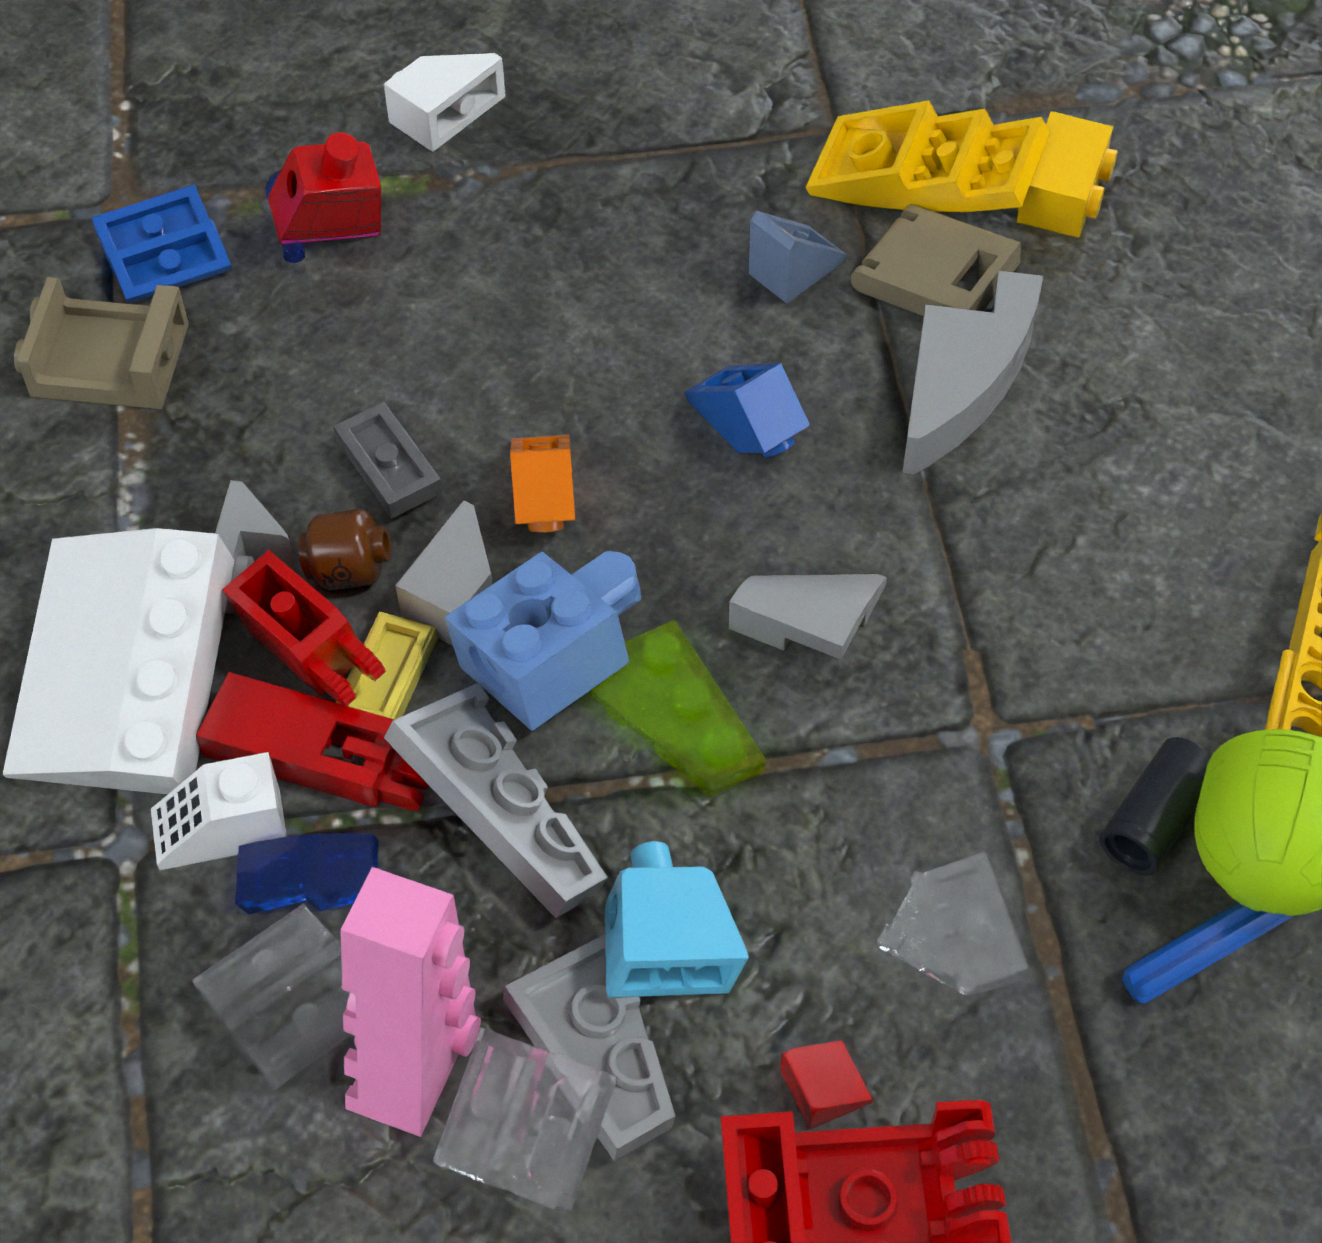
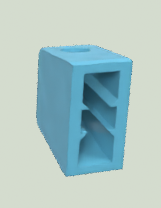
M652 841L638 845L630 853L633 868H626L619 872L605 905L606 991L608 998L729 993L749 957L713 872L705 867H673L669 847L663 842Z

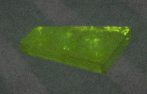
M675 619L626 641L625 646L630 663L587 692L606 707L607 715L622 727L628 725L654 746V753L708 797H712L765 771V757Z

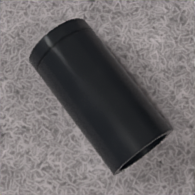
M1179 737L1168 738L1164 741L1099 836L1102 849L1116 864L1139 875H1152L1157 871L1196 813L1207 764L1212 756L1206 749L1193 741Z

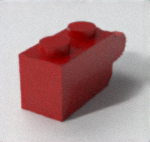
M270 550L266 551L222 589L246 631L320 696L326 691L346 708L357 697L353 692L351 684L343 675L356 666L363 675L376 681L386 672L385 667L373 652L358 640L348 620L338 608Z

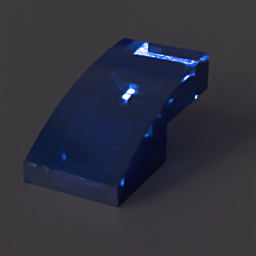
M327 833L282 837L240 845L238 849L235 905L250 915L305 901L319 912L354 904L371 868L378 869L379 839L373 834Z

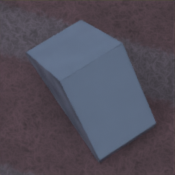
M756 211L750 220L749 274L786 304L840 266L847 256L846 253L808 225Z

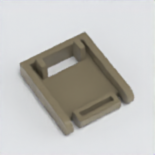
M910 204L901 213V218L895 220L863 259L862 265L858 266L851 274V283L857 291L921 316H924L925 305L984 311L994 298L998 271L1014 272L1021 263V242ZM978 258V277L981 279L974 288L968 291L956 286Z

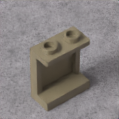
M47 277L40 297H35L31 303L30 325L26 336L17 342L14 352L15 369L18 373L22 374L30 397L162 409L189 325L180 289L177 286L157 285L150 306L71 299L66 297L59 278Z

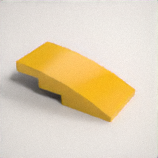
M930 100L842 115L837 117L805 188L811 196L861 206L904 210L910 204L934 212H974L1019 208L1023 205L1050 132L1042 117L993 125L985 108L937 116Z

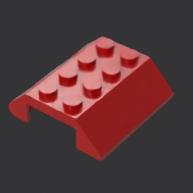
M987 1101L936 1102L931 1124L795 1132L793 1111L721 1116L731 1243H1012L1008 1215L1003 1211H998L1003 1209V1206H1006L1003 1187L993 1185V1183H984L958 1191L955 1189L954 1181L981 1172L987 1167L991 1168L992 1165H997V1162H999L997 1143L990 1141L996 1135L991 1104Z

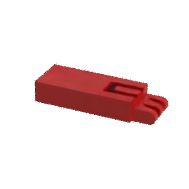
M228 672L196 734L203 757L225 761L269 752L276 778L377 808L379 802H384L411 811H418L425 798L424 794L418 789L427 790L430 787L384 739L394 719L349 706L345 708L339 703L232 672ZM333 744L342 747L345 759L352 760L353 755L366 759L363 766L325 756L323 755L325 748L330 749Z

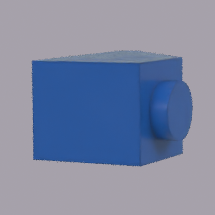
M781 363L727 366L684 392L688 402L738 453H761L764 458L777 455L794 444L793 435L810 426Z

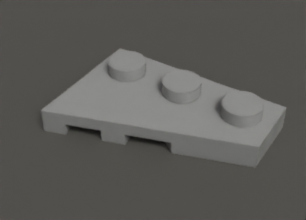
M605 934L505 986L503 1001L613 1161L672 1129L675 1113L653 1041L648 1040L639 1010L640 998H608Z

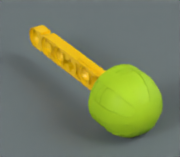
M1322 513L1318 519L1314 540L1319 543L1310 554L1289 650L1282 652L1265 729L1236 736L1222 744L1213 753L1207 764L1195 813L1194 826L1197 850L1203 865L1215 881L1232 899L1252 910L1287 916L1303 915L1322 909V702L1308 695L1301 684V681H1308L1322 691V638L1319 637L1322 633ZM1295 726L1301 728L1307 733L1291 730V727Z

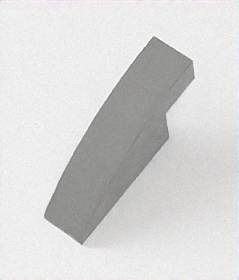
M998 271L992 312L925 305L903 473L916 474L959 446L985 422L1003 400L1022 367L1031 343L1043 276Z

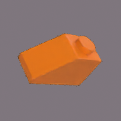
M569 435L512 438L510 459L515 524L528 523V531L552 532L564 529L563 521L575 520Z

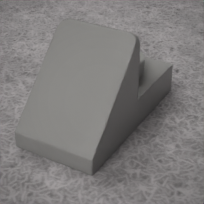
M230 480L215 534H219L234 558L231 581L268 550L293 570L295 563L290 541L285 531L242 481ZM227 599L225 613L236 614Z

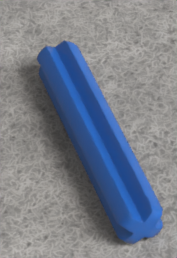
M1236 903L1128 966L1122 977L1123 985L1137 1003H1147L1292 918V916L1263 911L1258 912L1240 903Z

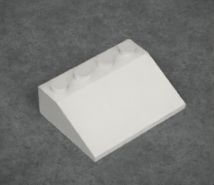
M153 528L52 539L3 775L6 778L169 794L196 771L200 751L196 734L207 713L227 598L222 589L231 582L234 558L219 534Z

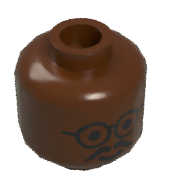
M362 509L317 515L308 524L307 532L301 533L298 539L299 561L307 579H314L325 591L361 587L376 583L381 575L383 562H389L392 557L391 540L385 526L377 527L372 516Z

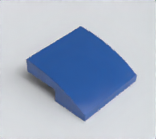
M195 184L91 217L100 244L127 304L152 297L157 285L182 287L232 270L230 260L212 219H209Z

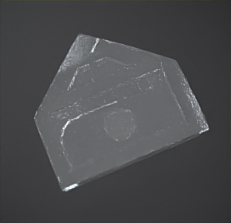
M986 852L924 873L915 870L910 879L912 886L891 925L886 924L877 940V944L881 949L966 996L1032 978Z

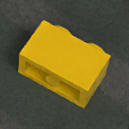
M1051 111L1046 123L1050 134L1023 205L1019 207L1017 223L1079 238L1086 217L1096 219L1105 191V187L1098 186L1099 181L1109 182L1114 170L1118 151L1109 149L1113 126Z

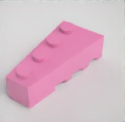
M374 867L371 868L341 928L342 990L350 992L346 1010L343 1013V1031L355 1035L354 1044L357 1050L349 1048L344 1057V1074L356 1079L353 1086L350 1085L345 1094V1109L421 1137L458 1055L467 1057L471 1052L479 1033L481 1019L475 1014L474 1000L476 992L474 988L470 987L468 976L470 959L466 958L462 944L464 927L460 926L458 922L454 895Z

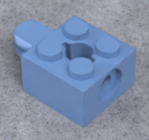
M606 551L571 575L544 552H540L446 615L444 620L460 668L533 731L630 663L618 616L639 602L642 596L635 564L629 556L623 553Z

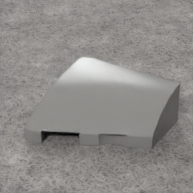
M878 574L750 576L740 585L730 600L729 629L783 651L789 641L792 640L842 660L859 625L864 627L886 586L887 577Z

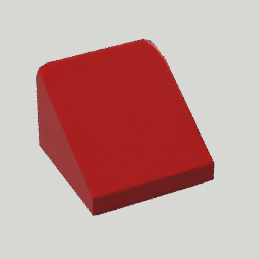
M842 1040L797 1047L781 1053L780 1071L809 1130L872 1103L873 1099Z

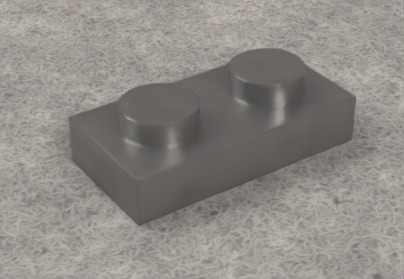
M385 402L333 426L336 441L391 519L443 493L440 477Z

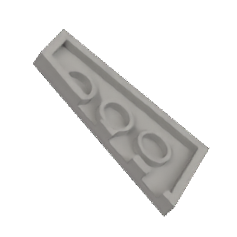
M479 683L393 720L384 739L555 918L598 894L608 877L567 815L555 813L544 798L548 786L536 769H525L513 751V747L517 742L516 738L504 721L494 722L485 708L489 697Z

